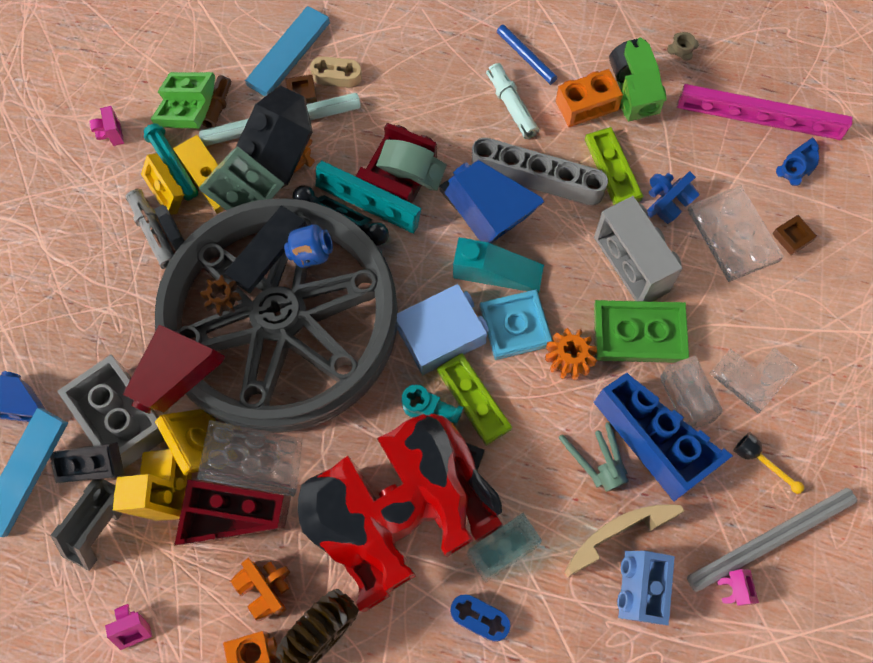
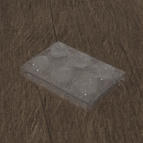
M741 185L690 204L688 212L728 282L778 263L783 259V254Z
M209 420L197 479L294 497L298 485L303 438Z

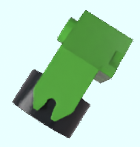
M641 37L623 42L609 55L611 67L623 94L619 108L623 111L628 122L660 114L662 106L666 101V90L662 85L659 67L650 44Z

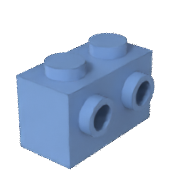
M625 551L621 562V592L617 599L618 618L669 626L675 556L650 551Z

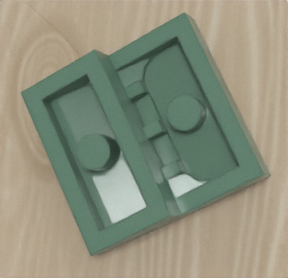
M237 146L213 170L199 189L225 210L245 203L272 199L284 183Z

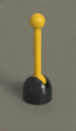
M751 432L747 433L733 450L744 459H759L791 486L792 492L800 494L804 491L803 483L794 481L761 454L762 444Z

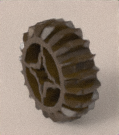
M339 589L332 590L325 596H322L318 602L314 603L296 621L295 625L281 640L276 651V657L281 661L280 663H317L355 621L359 609L354 604V601Z

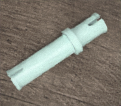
M500 63L493 64L486 71V74L495 86V94L506 105L524 139L534 137L540 129L518 95L516 84L514 81H510Z

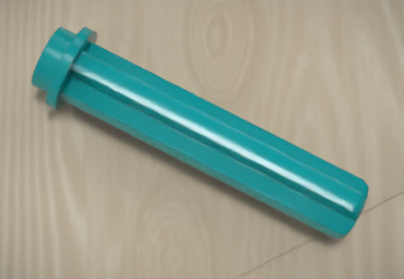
M156 123L148 125L144 129V139L152 144L163 163L168 166L170 174L183 190L184 199L190 201L197 197L198 191L164 136L166 133L164 127Z

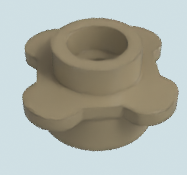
M688 32L675 34L673 43L668 45V53L671 55L675 54L685 61L691 60L693 50L699 46L698 41Z

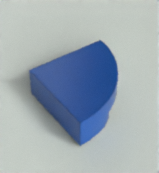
M813 137L791 153L803 157L806 162L812 165V170L807 174L808 176L813 173L819 163V145Z

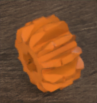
M569 328L564 330L563 335L556 332L553 335V341L547 343L546 349L549 353L546 354L545 360L552 363L550 367L551 372L561 370V379H565L567 373L571 374L574 381L578 379L579 373L587 376L590 372L589 367H593L596 364L597 359L594 355L597 353V347L590 345L592 341L591 336L581 337V329L577 330L575 335H572Z

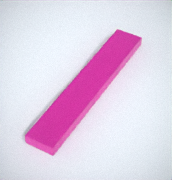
M684 84L677 103V108L836 140H842L852 126L853 119L852 116Z

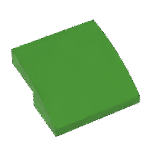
M170 72L157 91L163 100L151 117V121L162 127L199 129L208 112L215 85V75L213 72Z

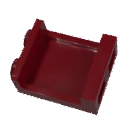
M386 123L384 138L367 168L360 167L356 177L405 201L413 203L422 185L412 179L397 178L376 166L386 140L410 142L432 151L435 158H437V143L430 137L425 135L419 136L401 125Z

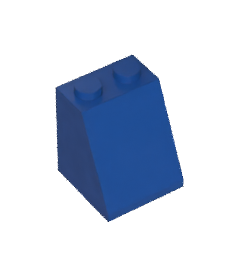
M480 160L471 165L466 162L453 172L454 176L448 180L449 186L444 192L479 241L488 243L496 241L528 218L544 203V200L539 195Z

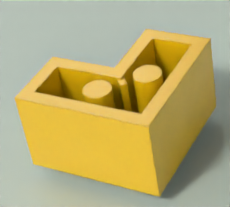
M170 449L143 452L140 475L117 477L113 511L154 521L177 520L180 518L187 480H191L192 474L183 475Z

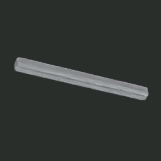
M849 488L837 492L688 575L687 580L691 588L695 592L706 588L729 575L730 571L738 570L854 505L857 502V497Z

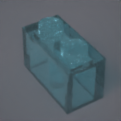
M522 513L469 548L467 556L486 583L539 547L542 539L524 513Z

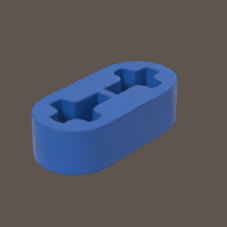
M467 594L456 597L451 604V617L454 622L463 628L492 642H499L508 635L510 620L502 611ZM466 601L472 604L471 610L479 614L478 620L471 616H466L464 620L460 619V611L456 609V606L458 604L464 605ZM482 617L493 621L495 617H499L501 619L500 625L504 627L503 633L497 631L494 636L489 634L490 627L480 622Z

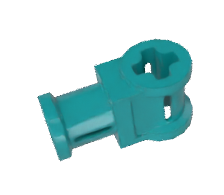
M417 384L410 385L402 394L403 411L411 418L422 414L430 415L435 413L444 416L456 427L464 409L462 406L456 408L440 401V397L429 393L426 388ZM416 396L420 397L421 404L417 403L415 407H412L411 400H415Z

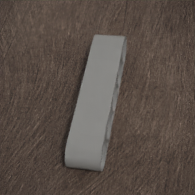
M479 138L472 146L471 164L480 160L522 186L586 205H596L604 197L608 178L599 169L491 138ZM484 154L488 155L489 157H481L480 155ZM513 162L516 165H508L506 163ZM533 170H540L543 173H536ZM561 178H568L571 181H564ZM592 185L598 189H591L588 186Z

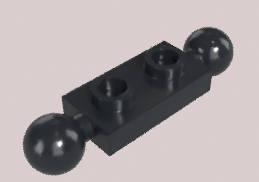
M307 185L298 186L293 191V199L317 203L342 214L363 230L376 246L382 245L388 240L389 231L384 224L379 222L372 223L373 219L325 195L316 197L313 189Z

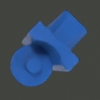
M691 171L682 179L679 178L673 185L671 181L674 177L670 173H667L665 176L654 174L651 177L650 185L652 189L649 191V194L654 198L658 194L661 197L647 209L650 218L657 214L664 222L669 224L682 212L672 201L675 197L686 207L700 195L690 183L696 178Z

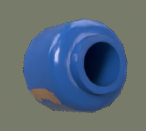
M312 224L291 231L284 249L290 261L293 260L301 268H307L326 262L329 254L333 251V244L330 234L326 229L322 230L320 226Z

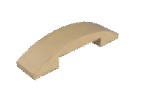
M672 504L648 506L613 519L597 530L579 548L565 570L566 576L570 577L599 560L600 557L595 550L596 546L643 520L651 532L684 512L683 507Z

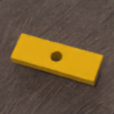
M198 135L173 148L175 154L198 187L202 185L208 175L218 166ZM203 193L216 214L225 210Z

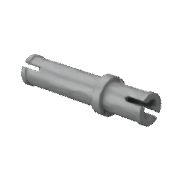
M141 189L132 190L126 194L125 198L134 213V221L137 226L141 227L161 269H166L174 253L156 220L157 214L153 208H150ZM142 210L144 211L145 215L147 216L149 223L146 222V220H145V218H144V216H143V214H142V212H141ZM154 234H156V236H157V238H158V240H159V242H160V244H161V246H162L161 248L158 246V244H157V242H156V240H155V238H154V236H153Z

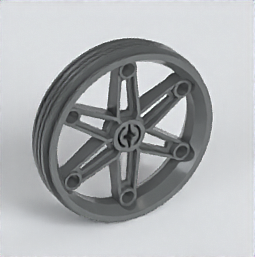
M288 198L257 200L236 206L216 215L202 224L181 244L167 265L159 284L155 305V331L158 325H162L185 337H195L196 342L215 351L250 344L239 401L218 392L203 379L186 395L204 412L233 427L264 433L298 431L317 426L340 415L364 396L377 381L389 360L396 339L398 327L396 290L391 271L379 248L363 230L342 214L328 207L304 200ZM281 205L304 219L307 226L316 224L322 230L326 229L330 234L331 240L347 250L364 269L351 274L305 283L308 267L301 268L296 265L292 289L279 286L288 261L284 252L270 269L267 279L264 277L256 286L262 292L253 301L237 287L234 292L239 293L242 299L237 301L239 305L234 306L235 312L230 310L223 311L222 316L215 314L189 326L182 327L185 300L202 268L215 280H219L220 275H223L226 283L229 284L231 280L226 278L224 272L235 261L236 257L225 251L224 248L244 237L258 233ZM220 257L218 261L209 263L212 258ZM361 283L371 284L367 289L358 288ZM347 289V295L306 310L303 299ZM375 298L376 316L373 332L363 355L357 362L317 322ZM280 311L281 315L276 316V312ZM244 318H250L253 328L208 338L207 333ZM304 326L333 356L326 360L294 335ZM265 338L277 341L263 382L257 381V374ZM289 348L337 382L326 391L304 401L269 406ZM343 365L351 366L352 369L349 373L344 375L337 373L339 367ZM252 395H262L258 403L248 404Z

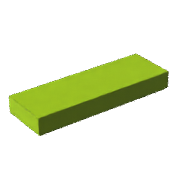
M612 127L586 134L585 142L596 167L603 171L608 178L606 189L613 205L634 196L637 202H641L644 196Z
M463 353L437 367L439 376L459 406L464 407L463 412L486 446L512 430L511 424Z

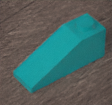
M459 237L453 262V278L522 291L537 289L539 293L544 265L488 242Z

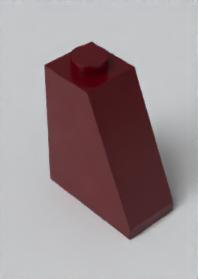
M158 325L123 395L134 400L131 406L150 414L152 409L164 413L220 365L225 356L201 343L162 325Z

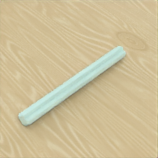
M351 93L310 103L306 106L310 120H315L359 109L361 104L358 94ZM248 119L200 130L199 137L205 146L240 138Z

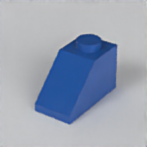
M3 371L0 375V419L30 422L36 409H45L31 386L21 380L19 374Z

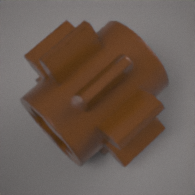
M220 275L219 280L213 282L208 279L207 290L200 291L202 298L208 300L204 304L206 310L210 311L215 308L219 316H222L223 311L230 310L235 312V301L242 299L239 293L234 292L238 287L236 282L226 283L223 275ZM221 292V294L226 295V297L221 299L220 297H216V295Z

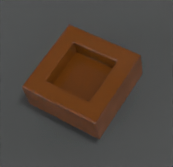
M312 74L285 78L287 89L304 96L307 104L317 102Z
M799 215L785 222L772 233L790 255L798 252L817 237Z

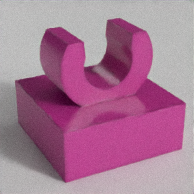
M112 106L100 108L102 119L96 118L89 121L91 131L95 132L96 139L103 140L109 138L113 146L124 144L120 120Z
M740 569L730 571V578H721L717 581L718 585L729 584L733 589L730 597L722 598V603L733 604L737 602V606L759 603L751 570Z
M128 604L116 608L114 612L117 621L105 625L107 638L120 650L152 637L149 623L138 612H130Z

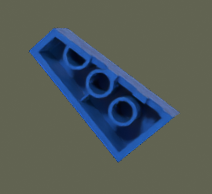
M625 373L603 388L593 403L670 498L676 501L733 455L724 448L721 450L709 441V436L701 430L697 432L682 420L684 418L675 410H669L659 402L660 398L628 373Z

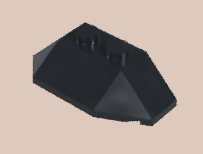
M280 85L255 104L236 147H240L284 183L281 187L283 188L289 184L313 131L306 106V98Z

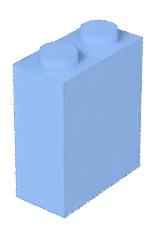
M458 284L397 313V330L422 376L437 369V367L463 353L464 355L486 344L487 332H489L488 326L481 315L477 317L472 309L474 302L467 291L463 292Z

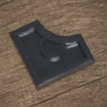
M166 205L154 208L167 237L177 251L185 240Z

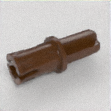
M223 75L217 77L211 103L202 123L203 126L207 128L216 127L222 109H225L227 106L225 99L232 83L230 78Z

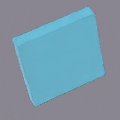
M537 289L480 302V311L489 329L487 335L495 360L544 349L548 342L553 341Z

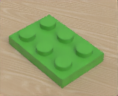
M595 300L594 329L595 346L597 347L595 358L597 361L687 363L689 360L686 302Z

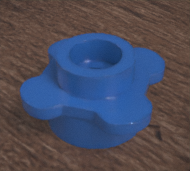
M789 154L784 160L783 165L777 167L776 174L778 177H784L789 180L792 186H797L801 184L804 175L811 172L812 165L801 156ZM796 168L797 171L793 172L791 169Z

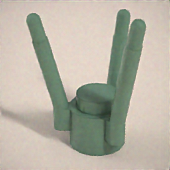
M606 422L605 427L614 460L601 431L595 432L607 462L597 467L600 472L599 474L595 472L564 435H560L559 440L590 475L596 488L603 485L605 491L608 492L629 482L626 476L628 473L623 465L611 423Z

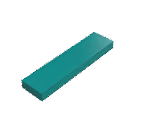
M322 160L317 164L316 187L414 234L417 230L421 213L420 207Z

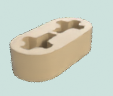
M322 56L315 58L310 64L314 81L321 85L352 88L357 86L362 80L359 63L351 59ZM322 68H327L324 70V73H319L322 71ZM349 71H353L350 76H345Z

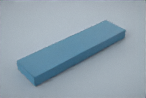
M307 6L245 80L246 85L263 96H267L275 90L330 24L329 17Z
M43 408L36 409L0 476V537H7L68 425V422Z

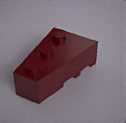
M187 480L174 546L284 529L291 496Z

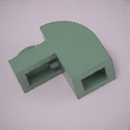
M386 140L376 166L397 178L412 179L429 190L438 191L447 164L433 157L434 153L419 145L401 140Z

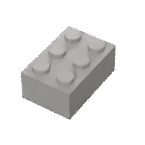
M634 196L602 211L594 239L634 300L652 302L669 293L683 269L681 260L675 252H671L665 243L662 231L657 227L655 228L649 220L646 208L639 204Z
M110 354L57 392L93 445L118 442L123 469H125L142 457L143 452L150 451L163 442L164 438L155 423L159 416L154 409L151 410L150 414L131 406L134 400L123 395L131 377L124 367Z

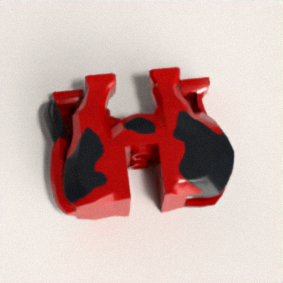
M435 413L419 415L377 438L403 483L399 487L393 484L383 489L379 493L380 498L377 500L359 468L349 456L343 458L331 469L308 479L301 485L298 497V517L302 532L315 545L327 552L335 562L344 565L347 572L356 581L359 588L356 605L360 612H366L390 597L389 593L416 577L414 571L407 566L406 558L396 548L395 543L409 536L423 520H435L438 526L443 529L441 549L446 557L474 540L478 543L503 528L502 522L497 517L502 513V503L498 493L476 471L472 455L464 438L453 423L442 415ZM466 517L469 520L472 536L466 530Z

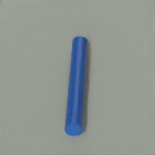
M501 25L497 29V34L550 85L557 80V75L505 25Z

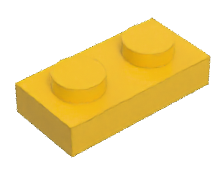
M158 153L148 154L141 175L159 204L166 205L171 215L177 214L183 200V190L170 174L168 166L163 163Z

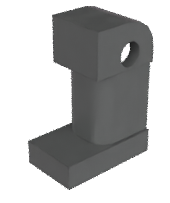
M93 479L83 491L84 494L60 525L58 524L50 535L63 558L88 571L91 570L97 561L91 546L111 518L118 520L122 515L121 512L113 511L116 485L104 479Z

